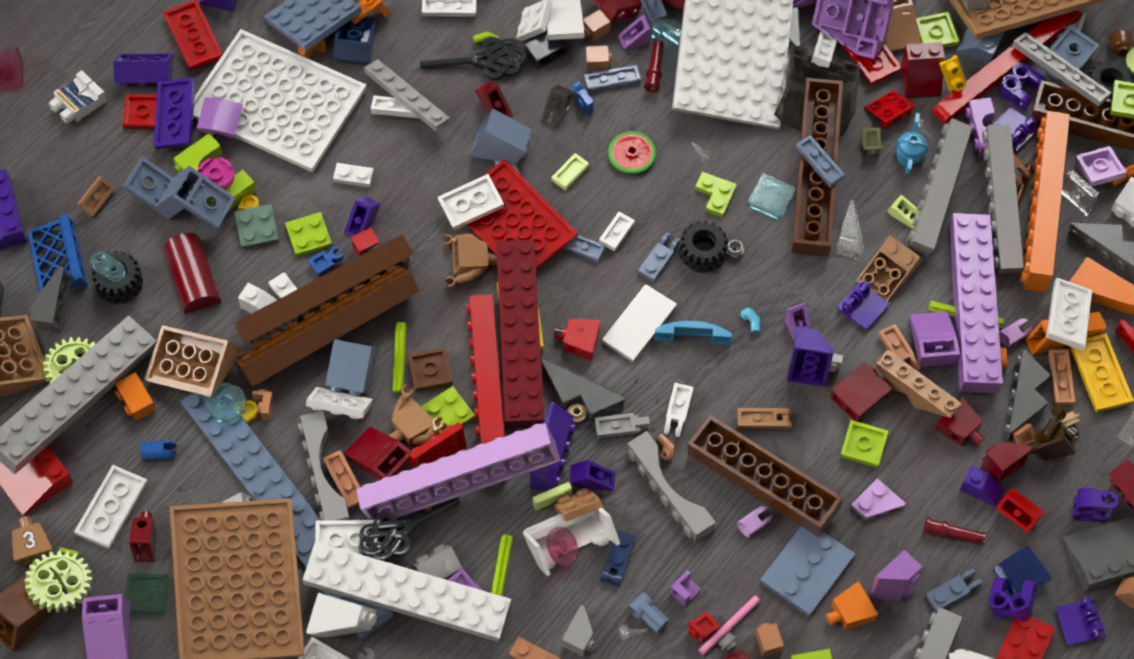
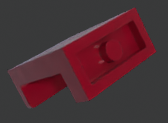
M864 362L831 390L830 398L853 421L860 422L866 412L884 397L888 398L890 396L892 387L888 380L877 374L873 366Z

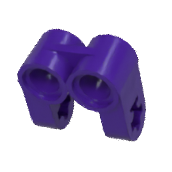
M1017 63L1009 75L1003 78L999 94L1018 108L1026 109L1032 102V99L1021 88L1027 85L1033 90L1038 91L1041 80H1047L1027 64Z
M1092 488L1079 489L1077 496L1073 498V519L1098 523L1108 521L1112 511L1118 504L1117 495L1110 491ZM1106 498H1109L1110 502H1112L1111 505L1107 504ZM1099 511H1103V513L1106 514L1104 516H1101V513H1099Z
M995 577L989 596V604L993 615L997 618L1013 616L1019 621L1029 619L1032 615L1036 598L1037 583L1035 581H1024L1021 593L1008 596L1006 593L1007 579Z

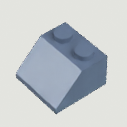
M968 28L956 53L988 65L993 60L1005 31L976 39Z

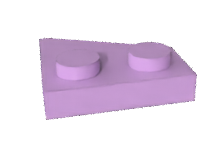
M876 479L851 504L850 508L864 520H868L876 515L887 514L889 511L897 508L902 509L906 503L879 479Z

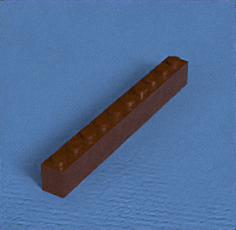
M404 235L397 236L234 322V325L243 342L253 344L261 340L260 336L264 333L270 335L278 331L277 327L284 324V326L295 322L294 318L300 315L302 318L311 313V308L315 306L318 309L321 308L324 304L328 303V299L333 297L336 300L349 288L353 291L356 286L360 285V282L364 280L367 283L370 282V279L381 271L385 274L386 270L392 267V265L396 263L402 265L410 261L409 256L413 255V252Z

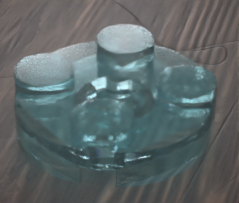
M222 383L214 396L206 399V406L213 418L220 423L237 419L245 412L246 398L240 387L230 385V383ZM224 399H227V401L231 400L228 406L221 405Z

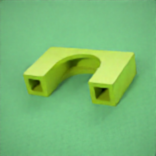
M207 134L173 158L175 171L180 173L188 166L198 171V167L209 158L217 159L223 155L220 144L210 134ZM244 170L235 175L234 182L225 190L236 197L229 210L238 205L245 195H252L256 192L254 181ZM207 198L208 206L214 207L213 200Z

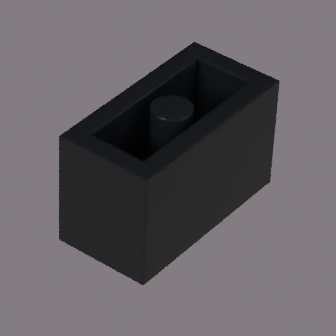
M546 32L543 36L532 39L526 44V54L538 70L567 55L568 43L565 39L548 40V33Z

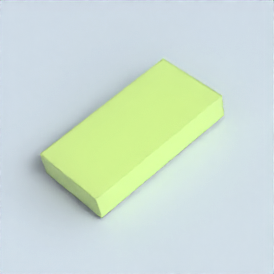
M575 153L551 177V181L566 191L589 167V163Z
M567 482L534 496L533 506L535 510H540L554 504L553 502L558 501L562 496L572 495L570 483Z

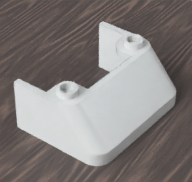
M603 508L567 522L559 514L523 531L525 540L538 567L546 576L550 575L549 569L555 566L557 562L556 557L591 542L598 544V546H604L610 540L616 545L620 544L611 516Z

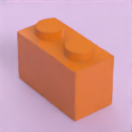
M136 372L115 383L117 390L114 392L118 400L124 401L126 404L123 406L128 417L132 415L135 422L156 411L151 397Z

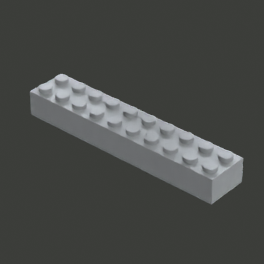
M127 316L0 427V462L15 475L111 390L116 382L123 379L154 351L157 340L130 316Z

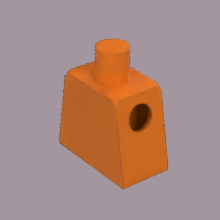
M857 582L833 599L831 604L833 611L825 615L829 625L840 621L843 628L848 630L875 622L878 613L860 582Z

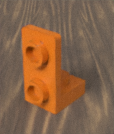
M362 0L358 3L362 12L351 19V21L356 24L373 10L378 14L381 12L385 18L391 13L381 0Z

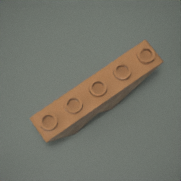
M886 350L875 362L883 378L891 384L892 390L906 393L914 408L951 418L962 406L961 402L891 351Z

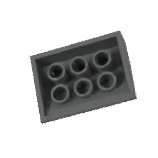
M1134 516L1062 537V541L1085 593L1119 583L1123 578L1134 577Z

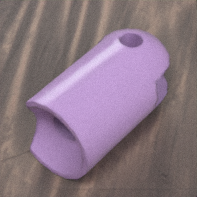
M1021 318L999 332L1001 343L1006 347H1010L1030 334L1032 327L1023 332L1019 328L1028 319Z
M767 506L756 508L737 522L740 531L746 537H750L771 521L772 514L762 520L758 517V514L768 508Z

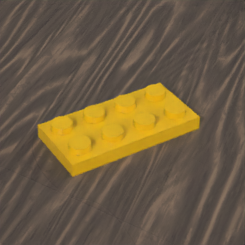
M1107 333L1086 338V345L1083 351L1069 346L1096 413L1133 404L1134 399Z

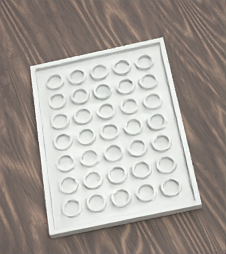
M685 0L672 110L778 130L781 122L793 0Z
M240 29L195 95L193 119L199 120L205 97L221 98L241 103L243 107L235 138L313 172L366 91L367 86L362 82Z

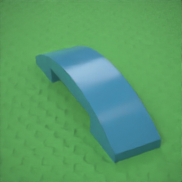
M701 321L668 323L656 328L654 333V341L673 342L674 335L712 337L711 344L731 345L732 333L726 329Z

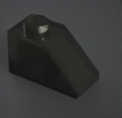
M560 85L551 88L541 123L557 129L570 106L574 91Z

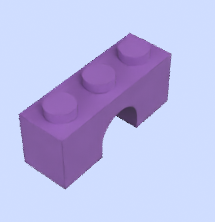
M991 98L969 100L968 106L965 108V117L969 119V125L972 126L970 134H973L974 137L973 147L974 150H977L978 156H984L983 148L986 146V143H983L982 140L983 131L986 130L983 124L992 123L995 114Z

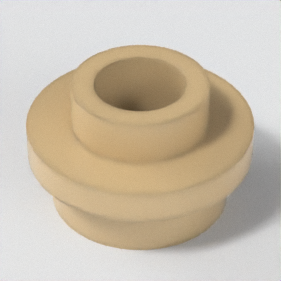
M572 404L567 410L568 413L573 415V422L575 423L581 422L586 418V408L581 404ZM575 410L580 411L579 414H574L573 412Z
M1073 411L1069 412L1061 422L1064 423L1065 427L1079 422L1078 416L1080 415L1079 413L1074 414Z

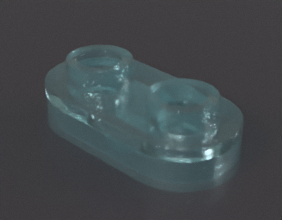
M97 251L92 254L90 262L93 269L110 281H119L125 276L124 266L118 260L104 251Z

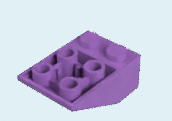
M948 312L910 314L916 357L920 367L957 364L960 351L957 336Z
M123 594L83 598L82 622L87 659H128L130 601Z

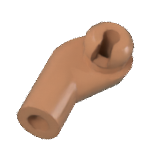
M661 433L656 438V441L662 446V453L660 455L663 460L670 461L674 456L675 446Z

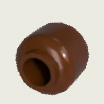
M1119 28L1110 34L1108 39L1110 49L1117 56H1126L1134 48L1133 37L1130 31Z

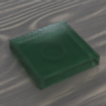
M128 573L125 597L130 601V614L165 615L169 583L168 574Z

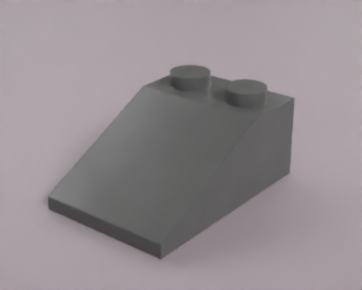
M64 267L58 268L33 301V306L29 308L28 316L30 321L39 329L62 332L72 282L71 274Z

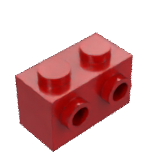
M1014 488L1006 493L996 507L1003 516L1009 518L1027 533L1037 525L1045 514V511Z

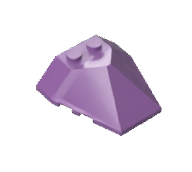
M817 0L812 25L837 40L843 46L851 49L855 54L875 59L886 40L894 2L893 0Z

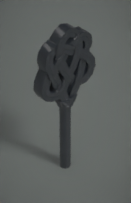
M488 37L481 44L482 52L475 53L470 57L420 61V67L432 68L471 64L475 67H483L484 75L494 81L504 75H517L521 70V66L526 62L527 54L515 39L507 38L500 40L497 37Z
M458 497L450 499L412 520L403 519L402 521H397L393 514L381 512L375 517L373 523L366 524L360 529L358 535L360 539L358 545L359 553L384 562L391 557L400 558L405 556L410 549L411 541L408 535L415 527L460 503V499ZM392 540H395L393 544L389 547L388 545L390 544V542ZM402 543L403 547L400 548V549H397V548L399 547V545Z

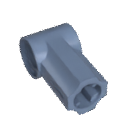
M643 592L628 606L629 611L637 619H642L656 634L662 631L669 622V619L655 607L652 599Z

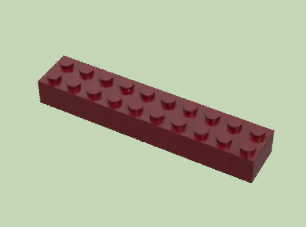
M534 240L496 242L505 429L531 428L536 424L544 423Z

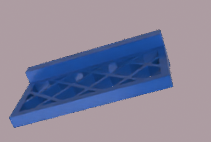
M68 214L61 215L60 220L27 231L40 292L47 281L51 279L50 276L54 270L60 267L58 264L63 257L68 259V263L64 268L72 276L70 288L78 285L81 288L88 286L74 221ZM55 227H61V231L57 236L51 234ZM38 233L44 234L40 242L35 241L33 235ZM48 237L55 239L50 247L44 245ZM59 241L65 245L61 252L54 250ZM41 247L48 250L43 258L38 256ZM52 252L58 255L54 263L47 261ZM45 263L51 266L47 274L41 272Z

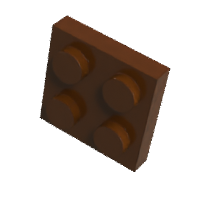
M446 347L408 354L416 392L453 385Z

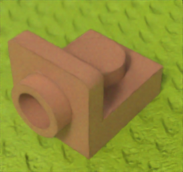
M264 389L253 391L254 402H259L258 413L261 414L263 421H270L274 402L272 392Z

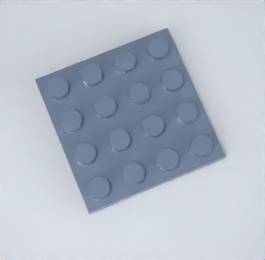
M286 0L266 14L264 18L268 24L304 51H307L360 14L362 9L352 0Z

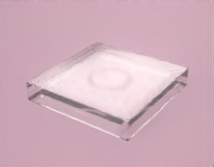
M1072 169L1066 174L1062 184V194L1086 216L1089 215L1099 193Z

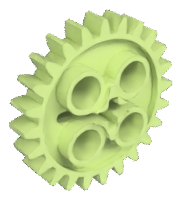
M70 337L68 343L62 339L61 346L55 343L56 350L50 348L49 352L51 355L46 354L45 359L47 361L43 362L46 381L52 383L61 375L60 373H63L80 358L76 355L85 354L95 345V342L89 345L87 338L84 342H81L80 337H78L74 342L72 337ZM60 361H66V362H67L66 364H63V365L58 364Z
M60 550L55 556L51 551L48 558L43 554L42 561L35 559V565L29 566L30 571L26 572V579H24L25 590L28 593L29 600L33 599L34 605L39 603L41 610L45 606H47L48 612L52 608H56L57 613H59L62 607L67 612V606L69 605L75 609V602L82 604L81 597H88L87 591H91L90 584H92V575L88 563L84 564L83 558L77 560V554L69 557V551L65 555H61ZM50 569H53L57 580H55L54 573ZM60 583H62L63 589L67 594H64Z

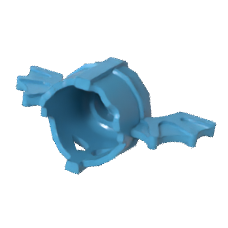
M916 113L912 132L903 134L898 139L894 154L898 162L906 166L905 174H910L912 164L919 163L925 159L928 149L926 139L917 133L920 113Z

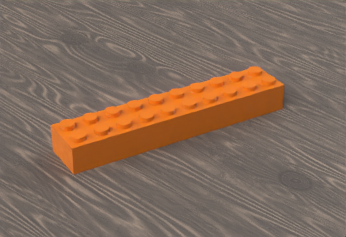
M1047 111L1045 118L1042 117L1040 127H1038L1037 138H1039V141L1035 147L1037 158H1035L1033 164L1035 174H1033L1031 185L1034 186L1030 193L1032 204L1028 210L1030 222L1027 223L1026 233H1028V238H1026L1024 249L1027 250L1023 257V266L1025 267L1020 282H1024L1023 290L1046 293L1053 276L1070 114Z

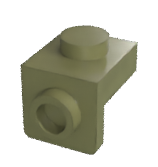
M880 127L861 129L862 151H867V154H877L878 150L883 149Z

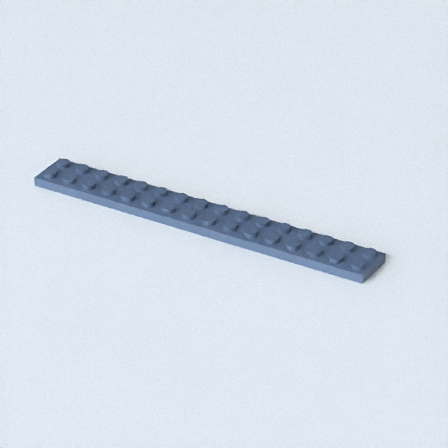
M220 388L217 389L213 397L192 393L181 400L182 406L255 501L291 498L296 556L304 567L307 568L316 540V521H321ZM322 590L327 596L377 610L376 623L372 626L371 630L355 633L360 641L394 618L392 612L388 609Z

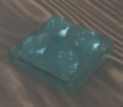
M762 173L747 201V206L781 220L796 192V187Z

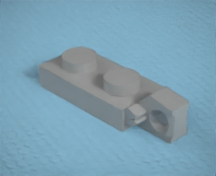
M628 413L596 417L597 439L639 433L642 429L650 428L649 416L638 417V415Z

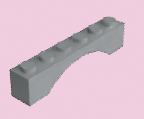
M319 411L300 416L302 423H299L298 426L300 434H305L306 438L302 443L305 453L309 452L310 458L306 460L309 470L313 469L314 476L310 477L313 488L317 487L318 493L315 494L317 506L322 505L323 511L319 512L321 521L350 520L345 498L336 493L328 484L321 469L322 451L329 437L324 412Z
M646 431L628 442L627 456L631 461L637 463L640 474L648 478L652 490L660 494V499L664 506H669L672 510L673 518L676 522H680L683 525V530L687 537H692L696 542L715 530L716 522L705 507L685 500L668 485L659 467L658 445L650 434Z

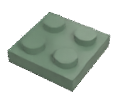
M272 204L234 211L242 248L279 241Z

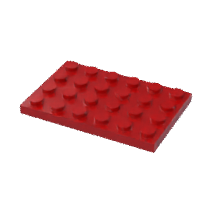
M505 159L485 174H489L505 207L466 225L480 241L487 243V248L495 255H497L496 242L534 240L536 270L578 237V233Z

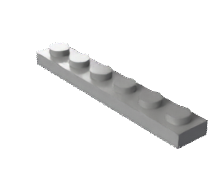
M1026 32L1014 40L1013 47L1098 107L1110 98L1112 92Z
M377 59L364 67L365 74L434 131H438L450 123V118L380 60Z

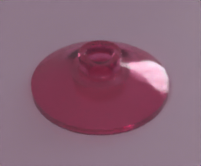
M555 527L550 530L546 543L551 558L561 566L573 564L578 555V546L573 534L564 527Z

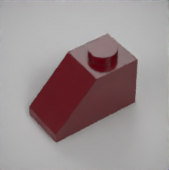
M489 81L475 90L482 107L488 114L494 109L509 118L513 116L497 83Z

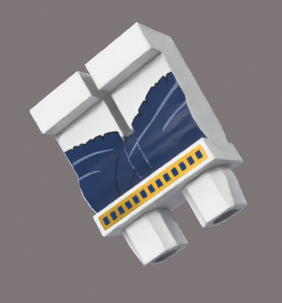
M82 70L76 74L77 77L73 81L62 86L60 90H56L54 92L55 98L49 102L50 108L55 113L62 108L64 109L60 113V117L66 124L72 120L78 123L82 120V117H85L107 102L104 91L94 81L92 82V79Z

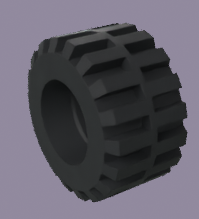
M1110 59L1105 60V62L1099 61L1098 64L1092 66L1088 73L1091 79L1112 93L1113 88L1105 86L1102 83L1103 81L1114 84L1115 80L1134 83V79H1132L1133 74L1129 73L1130 69L1128 67L1125 68L1123 63H1117L1116 60H1113V62H1110Z
M705 220L704 223L696 221V225L690 224L689 229L685 228L681 235L680 257L683 259V263L685 265L688 264L689 269L695 268L696 272L703 270V273H707L709 269L712 272L715 270V267L719 268L722 262L724 263L727 254L728 238H726L725 231L722 232V227L720 226L716 227V223L712 222L709 224ZM699 242H706L712 245L713 249L701 251L695 248L694 245Z
M113 251V254L105 253L106 256L99 257V262H95V268H92V280L97 292L102 299L105 298L108 302L112 300L113 303L118 304V301L125 303L126 299L132 300L133 295H138V289L142 288L143 282L137 260L133 259L130 254L126 255L123 251L121 253ZM122 272L127 274L121 281H108L115 273Z

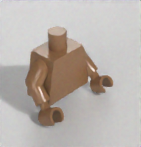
M470 233L455 235L454 238L450 234L445 235L444 239L446 242L443 244L446 249H452L454 275H457L456 278L453 276L446 277V283L453 282L451 285H447L449 290H454L457 287V283L462 284L481 276L488 265H496L497 255L488 253L486 242L480 241Z
M406 384L401 389L403 395L397 401L391 417L392 428L395 431L389 436L399 442L403 439L409 446L425 444L431 437L439 433V429H446L447 423L439 425L443 418L436 417L433 420L413 398L409 400V396H413L416 390L412 388L410 393H408L409 384Z

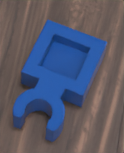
M578 81L572 83L573 89L571 90L578 98L577 104L581 110L584 109L587 115L592 113L594 110L593 100Z
M337 246L332 247L328 254L323 250L308 260V264L318 277L335 267L333 262H340L344 259L342 253L334 255L338 252Z

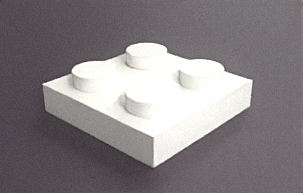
M543 0L523 10L521 23L518 26L517 39L522 42L545 32L553 1Z

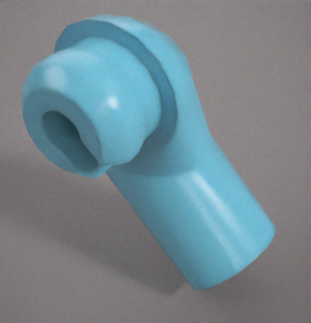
M752 308L742 310L741 317L751 322V333L759 334L760 317Z

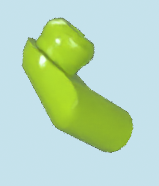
M487 31L474 35L473 39L475 44H478L488 37H497L498 39L499 37Z

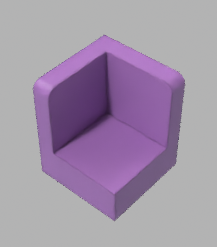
M686 571L671 585L670 593L683 606H686L701 591V588L690 579L691 573L689 571Z

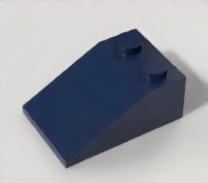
M365 16L356 24L350 20L338 28L334 39L333 59L370 63L377 17Z

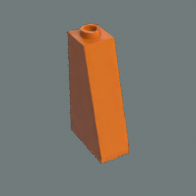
M1087 257L1069 282L1092 290V303L1133 315L1134 285Z
M1100 312L1089 313L1086 338L1100 335L1107 329ZM1049 319L1042 320L1025 339L1032 356L1068 346L1046 338Z

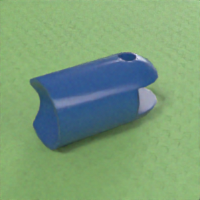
M170 440L144 442L141 444L143 461L171 459L177 452L164 449H174L177 445Z

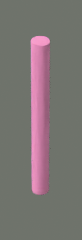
M755 595L705 642L698 651L705 655L760 602V599Z

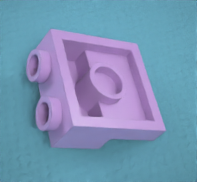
M1110 146L1076 156L1074 166L1080 176L1087 179L1091 187L1126 177L1124 167Z

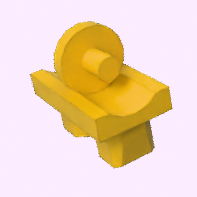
M956 55L947 61L939 63L950 92L953 90L959 91L966 87L967 83Z

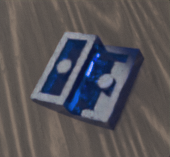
M1029 545L993 568L997 577L1007 579V591L1011 596L1022 592L1024 581H1035L1038 588L1049 582L1052 578Z

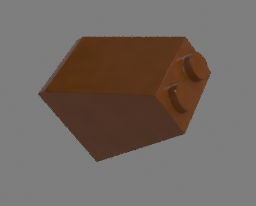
M22 577L0 593V641L12 651H15L51 613V611L48 612L47 606L41 610L39 603L34 605L33 599L29 600L28 593L25 590L24 579L26 577Z

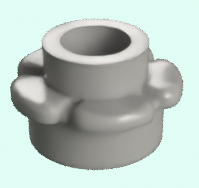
M731 240L728 243L727 254L731 255V257L737 258L744 253L743 245L739 240Z
M730 632L718 642L722 647L721 650L725 648L727 651L730 650L737 643L735 641L736 635L733 636Z

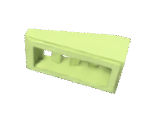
M902 195L887 210L891 216L912 229L914 228L912 225L913 219L909 217L911 214L918 215L920 212L916 206Z

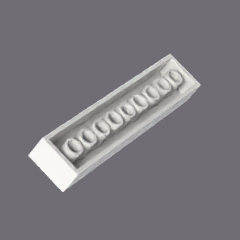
M315 541L303 577L304 585L499 642L511 599L317 541Z

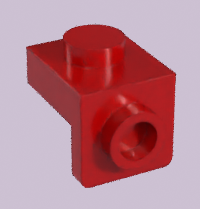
M707 611L694 621L690 620L688 622V633L693 639H698L700 643L720 628L719 624Z

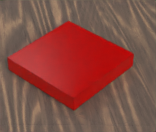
M126 94L123 129H155L157 95Z

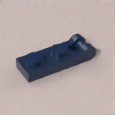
M617 530L616 533L620 544H612L600 581L605 583L609 581L614 583L615 586L620 587L636 535ZM610 570L618 572L617 575L610 574Z

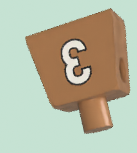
M29 516L20 518L21 528L12 531L13 558L18 568L32 564L35 559L41 561L43 554L47 558L50 557L51 551L55 556V552L41 524L38 522L32 524L31 517Z

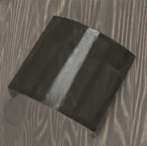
M791 44L774 115L790 127L801 131L806 78L843 81L839 136H844L855 113L860 65L843 60L841 65L831 62L828 68L820 67L811 62L813 56L808 55L809 49Z

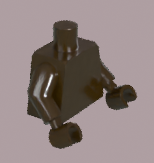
M1055 405L1051 410L1054 418L1049 420L1045 428L1033 432L1034 442L1025 444L1032 448L1030 455L1039 453L1043 460L1076 454L1073 440L1079 438L1078 429L1074 425L1066 429L1062 422H1058L1066 417V411L1059 405Z

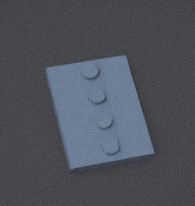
M801 526L762 576L760 583L810 617L855 557V553L825 532L818 537Z

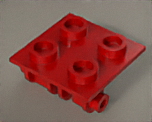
M892 90L864 108L882 121L880 126L883 129H888L894 123H898V120L901 121L905 117L910 116L915 104Z

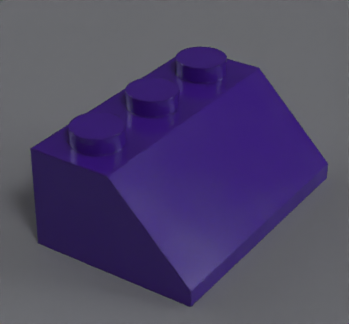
M173 53L119 54L113 61L114 82L120 83L122 86L131 85V83H138V85L156 83L158 85L159 81L171 80Z

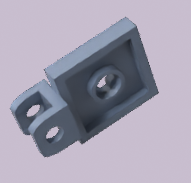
M1070 25L1050 50L1081 70L1100 45ZM1069 47H1077V52L1070 51ZM1047 71L1048 75H1050L1056 80H1060L1059 78L1051 74L1049 71Z

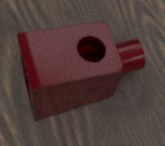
M961 398L959 402L962 403V406L951 418L942 416L937 421L935 429L958 445L962 446L969 439L978 446L985 438L978 432L982 420L967 401Z
M148 511L141 512L140 517H135L132 520L129 545L134 562H155L157 530L152 513Z

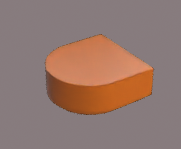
M1000 348L1002 370H1006L1007 349Z

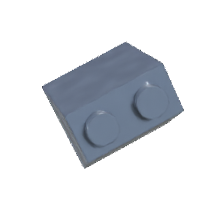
M492 109L476 133L470 156L496 161L505 159L509 163L517 164L519 159L524 158L528 152L526 147L531 141V129Z
M334 339L325 385L330 386V390L337 392L347 389L349 394L360 396L361 392L366 393L378 348Z

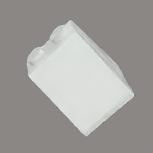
M318 593L306 633L328 638L369 631L376 623L377 610Z

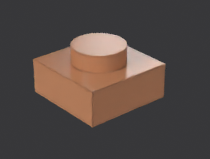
M1026 423L1012 433L1016 444L1025 445L1034 442V429L1029 423Z

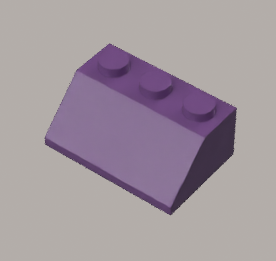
M904 550L876 575L868 597L874 600L900 601L904 596L908 598L915 591V586L918 584L917 580L921 577L922 566Z

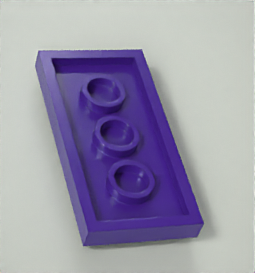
M193 77L158 82L154 147L156 150L192 145L195 80Z

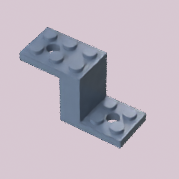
M143 156L139 158L122 186L123 189L167 219H170L185 208L214 229L219 227L236 198L191 166L186 167L176 176L172 177ZM144 178L150 179L151 187H147L144 184ZM207 198L213 200L214 207H209L207 205Z

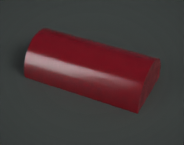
M182 233L167 240L163 249L184 313L187 314L221 303L200 237L195 233Z

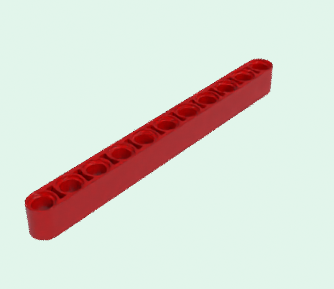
M1079 9L1045 19L1027 34L1044 46H1048L1058 38V33H1064L1066 30L1063 28L1064 26H1073L1081 19L1084 12ZM1010 46L968 79L964 89L954 90L933 108L932 114L943 124H948L952 118H957L965 111L969 100L981 99L1000 84L1005 76L1009 75L1014 65L1017 63L1025 64L1030 58L1015 47Z

